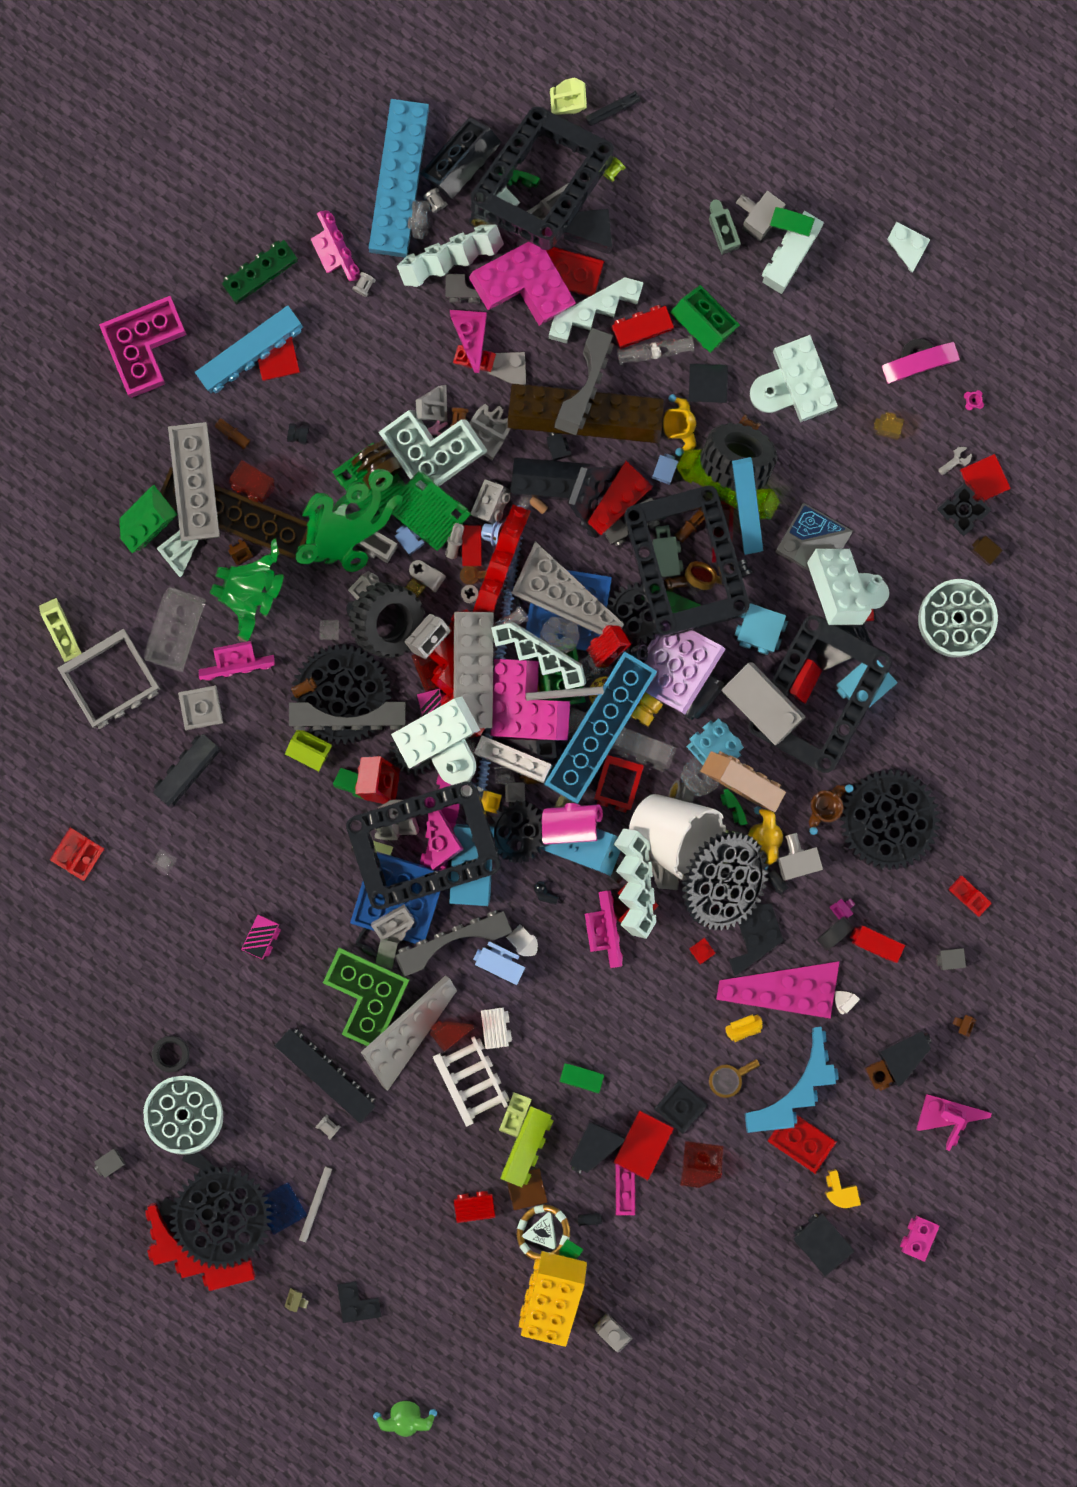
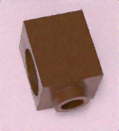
M879 1060L864 1068L875 1090L879 1088L882 1091L890 1087L889 1083L893 1082L883 1060ZM877 1071L884 1073V1079L880 1082H877L874 1078Z

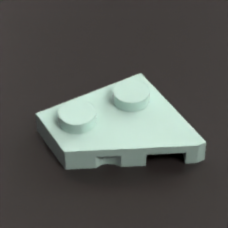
M896 222L887 239L911 272L914 271L930 241L925 236Z
M179 530L161 544L157 550L178 576L181 577L198 540L181 542Z

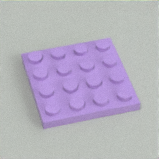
M663 622L662 624H664L666 628L661 629L663 631L670 630V625L666 622ZM693 630L665 638L655 634V639L647 647L648 658L644 664L656 670L657 673L645 692L679 712L686 714L725 651V648Z

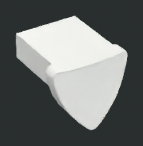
M521 925L506 937L517 948L516 952L518 954L533 956L537 953L538 943L536 937L530 935Z
M836 991L834 993L835 1004L840 1014L848 1013L860 1000L855 994Z

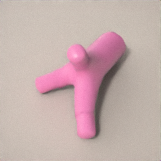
M437 420L435 425L428 428L431 435L439 436L442 433L438 431L448 423L440 424V421Z

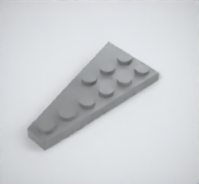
M535 541L513 588L512 595L599 635L603 633L602 630L608 625H616L623 628L624 624L610 610L600 603L595 596Z
M446 975L361 1052L375 1076L387 1091L457 992L452 981Z

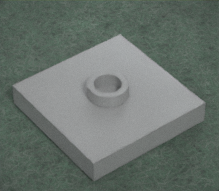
M216 685L178 693L186 731L223 724Z

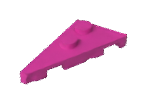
M450 310V317L474 373H479L487 312Z

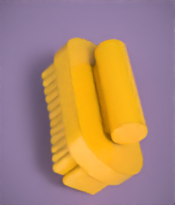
M752 1014L731 1022L729 1026H726L727 1036L732 1041L737 1042L747 1036L761 1033L762 1019L759 1015L753 1016Z

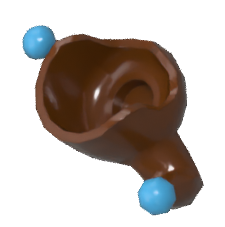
M837 785L831 791L822 790L813 796L810 805L812 814L809 819V832L812 835L817 834V826L821 821L833 822L841 816L843 803L840 798L846 792L850 793L853 791L852 785Z

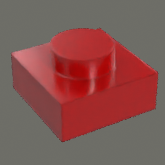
M705 938L689 948L699 964H702L716 954Z

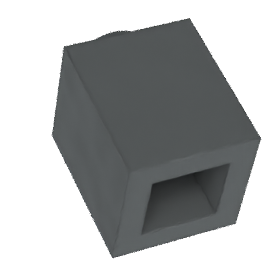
M964 948L939 951V955H936L937 966H940L941 970L966 968Z
M114 1148L96 1160L94 1168L99 1176L103 1175L106 1178L126 1163L117 1149Z

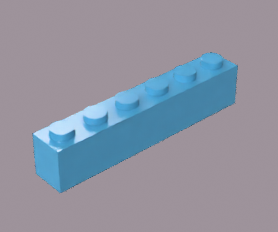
M286 306L195 373L210 393H217L224 388L223 385L225 383L236 380L239 377V373L243 370L248 371L259 358L263 360L270 355L269 351L276 347L278 349L286 343V339L300 334L303 326L290 307Z

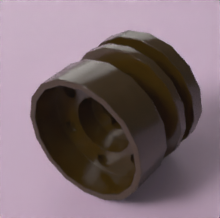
M384 440L366 447L351 462L353 467L360 466L357 469V473L368 472L362 480L369 490L371 488L368 479L374 470L385 469L394 477L402 469L396 457L386 459L391 450L390 448L384 449L387 445ZM379 478L376 484H381L385 478Z

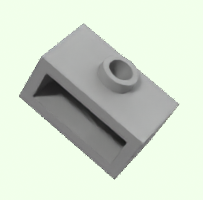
M379 532L374 533L357 544V546L365 550L369 557L374 558L376 556L386 563L389 562L397 549L396 542Z

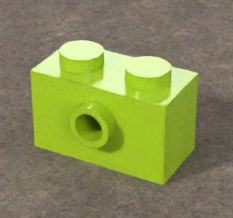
M296 730L285 755L319 772L332 745L304 730Z

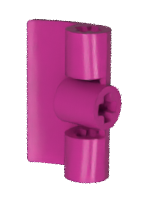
M567 803L565 807L545 808L542 814L543 843L547 845L597 841L596 822H601L603 817L601 806H581L576 803Z

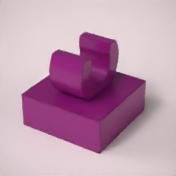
M851 898L846 902L840 899L831 905L830 909L838 919H841L843 916L848 919L853 915L850 909L855 903Z

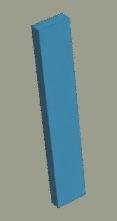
M751 457L732 461L745 555L763 551L753 464Z

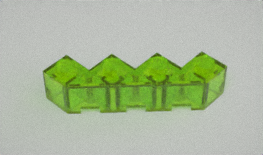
M685 450L676 466L683 479L689 483L695 482L702 487L713 486L717 490L718 495L726 499L725 503L738 509L736 491L730 490L731 488L728 487L724 488L718 482L715 483L712 477H708L705 470H703L700 460L702 451ZM757 489L759 519H771L780 501L773 489Z

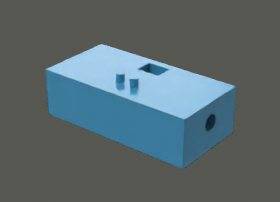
M456 824L454 826V833L464 850L452 858V866L478 857L475 843L472 842L469 825ZM490 826L494 838V827ZM491 859L486 861V867L492 870ZM451 871V880L457 881L459 879L458 873ZM491 875L450 888V903L488 906L490 903Z
M597 828V841L547 844L546 847H539V849L609 876L613 872L621 851L614 845L618 836Z

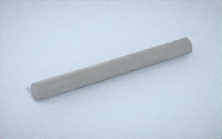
M603 686L531 692L526 693V701L604 694Z
M324 1168L299 1238L300 1241L306 1242L332 1172L331 1168Z

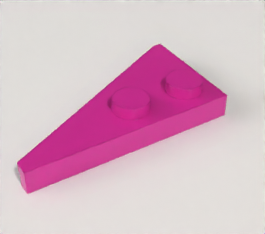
M427 797L425 801L426 805L428 807H434V798ZM441 810L428 813L427 831L430 840L429 851H432V870H437L464 850Z
M926 1094L916 1130L922 1131L955 1125L956 1123H949L941 1117L944 1103L965 1111L968 1122L991 1118L992 1113Z

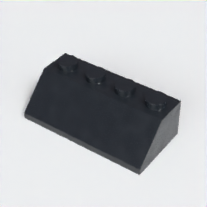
M469 117L420 174L438 188L440 192L453 199L467 181L472 178L474 173L485 163L487 158L496 151L501 141L489 127Z
M514 458L511 496H534L544 499L569 501L581 467H590V464Z
M204 734L201 736L197 735L191 742L193 746L189 751L185 749L179 756L180 761L177 765H171L166 771L168 774L164 780L160 779L153 787L155 788L153 793L168 807L173 808L222 750Z

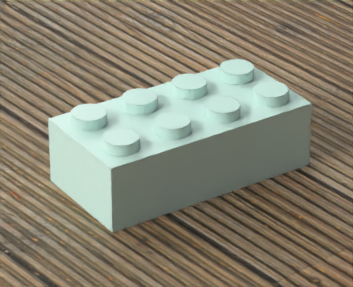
M806 211L803 212V215L815 218L810 236L806 237L787 231L781 243L783 247L778 246L771 259L773 263H768L762 274V277H764L762 283L781 294L824 224L823 221Z

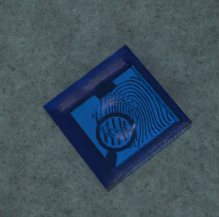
M289 1182L263 1196L268 1197L264 1204L271 1205L266 1211L272 1212L271 1215L267 1216L272 1222L267 1224L271 1228L273 1235L307 1216Z

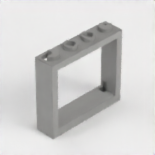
M125 629L120 630L58 667L60 674L93 728L98 727L101 729L109 724V719L113 717L115 719L120 718L125 714L124 711L130 707L131 709L137 708L142 704L141 700L146 697L148 699L158 695L157 691L160 690L159 685ZM125 640L152 687L96 720L69 672Z

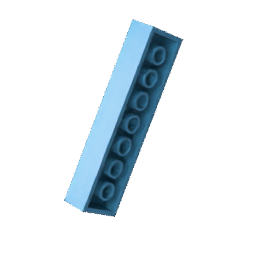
M391 99L369 243L370 253L404 258L408 256L429 104Z
M626 652L622 654L603 686L604 694H598L546 780L545 786L573 803L578 804L656 675V670Z

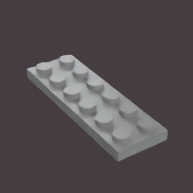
M207 422L169 426L168 431L181 542L219 538L220 533Z
M454 612V699L463 697L479 728H492L493 633L491 627H493V612Z

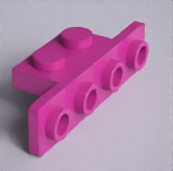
M330 211L318 212L317 215L324 231L311 238V241L326 273H330L342 266L349 281L359 280L361 277L359 268L354 264L351 252L344 243L343 235L335 224L334 216Z
M251 641L214 648L217 666L199 669V679L212 680L218 676L229 677L238 672L249 673L254 669H269L275 665L274 655L255 658Z
M610 890L599 892L601 911L585 914L590 952L607 949L610 968L622 967L623 956L620 952V937L616 927L617 917L614 914L613 908L614 898Z

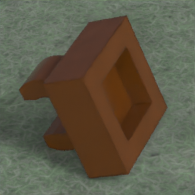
M241 539L238 540L239 544L235 547L230 544V549L228 550L236 565L254 557L246 542H243Z
M965 1015L964 1020L955 1017L953 1024L960 1027L958 1033L969 1037L976 1019Z

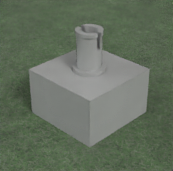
M769 191L757 203H754L742 194L736 204L749 212V216L745 219L742 229L761 242L772 227L770 222L775 207L784 209L786 204Z
M797 833L785 836L790 853L777 860L783 881L823 870L817 847L805 851L801 850Z

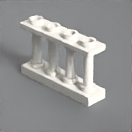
M475 1036L471 1038L473 1044L448 1056H441L440 1053L433 1056L466 1127L474 1123L472 1119L475 1118V1115L500 1103L506 1108L508 1107L507 1102L510 1101L506 1091L501 1092L499 1087L501 1081L497 1073H492L490 1067L493 1064L489 1056H484L482 1050L485 1048L480 1038L476 1040ZM477 1050L482 1061L455 1074L454 1072L449 1073L447 1068L450 1066L449 1063ZM486 1068L489 1079L465 1091H458L455 1084L459 1080ZM494 1085L499 1096L472 1109L466 1108L464 1101L467 1100L466 1098Z

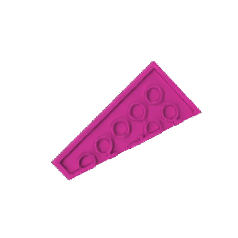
M839 962L719 980L716 1000L831 1018Z

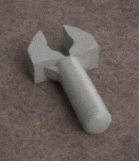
M958 447L953 451L954 458L939 469V473L944 475L958 464H963L965 467L970 463L972 454L965 459H959L960 453L967 448Z

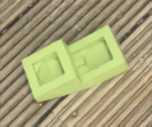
M513 1093L499 1131L517 1137L532 1099Z

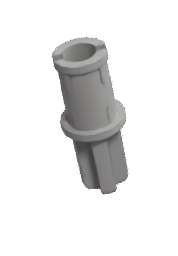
M455 523L451 536L448 537V547L445 555L450 559L457 558L459 547L462 545L463 524Z

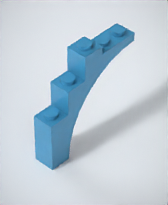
M822 1027L812 1028L810 1059L804 1074L796 1086L775 1104L759 1111L745 1113L747 1133L794 1128V1124L797 1123L796 1112H792V1108L815 1106V1102H818L817 1090H813V1087L836 1084V1080H839L838 1069H834V1065H826L829 1057L828 1051L824 1050L823 1042H826V1032L822 1031Z

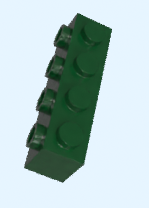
M279 240L270 246V250L260 252L255 256L253 262L250 264L248 262L240 266V271L235 274L231 273L223 279L222 285L236 305L298 262L297 257L285 240L281 242Z

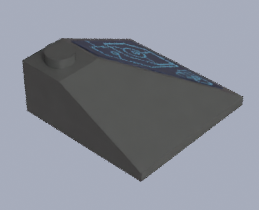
M803 503L775 552L810 572L807 562L815 549H843L853 531Z

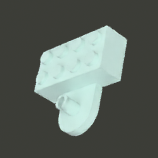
M810 335L774 348L773 354L779 369L758 377L750 389L751 402L758 410L772 413L794 405L800 422L835 410L838 406Z
M815 549L807 562L829 625H863L872 612L871 609L882 607L889 598V589L881 576L858 573L850 549Z
M462 696L447 702L391 734L409 768L418 766L431 758L440 777L451 785L471 780L475 774L476 761L465 739L477 733L480 729Z

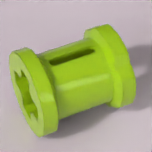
M613 156L612 163L603 175L613 182L615 180L614 177L621 170H624L625 166Z

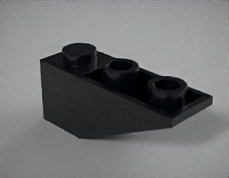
M517 737L498 738L499 743L537 759L557 757L556 740Z

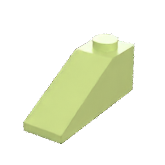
M57 598L39 605L41 616L64 662L82 654Z

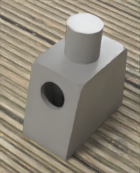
M608 1313L593 1326L596 1332L616 1352H620L633 1339Z

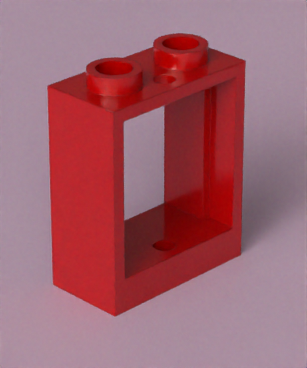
M607 755L594 800H597V805L608 807V804L616 806L615 810L625 813L627 810H631L644 765ZM609 764L637 772L628 804L600 796Z
M865 926L854 928L850 937L853 939L852 944L893 963H898L905 947L904 944Z

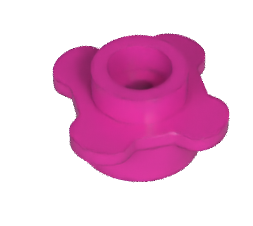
M980 390L972 393L966 392L964 394L966 399L965 408L967 410H972L973 408L982 409L984 407L982 402L983 393Z

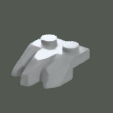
M484 404L476 411L470 421V426L487 449V452L483 455L493 460L511 428H507L508 418L500 419L503 413L500 405L493 412H489L488 406Z
M391 800L380 807L390 805L402 800ZM390 809L389 816L392 819H397L398 811ZM413 817L406 821L375 829L377 830L375 838L398 840L399 835H417L419 827L416 818Z

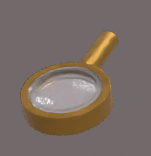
M755 1059L738 1070L730 1065L716 1067L709 1077L711 1090L719 1097L729 1098L734 1096L741 1088V1076L760 1066L759 1062Z

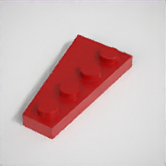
M625 461L588 523L602 536L625 515L628 507L637 504L652 490L653 486Z

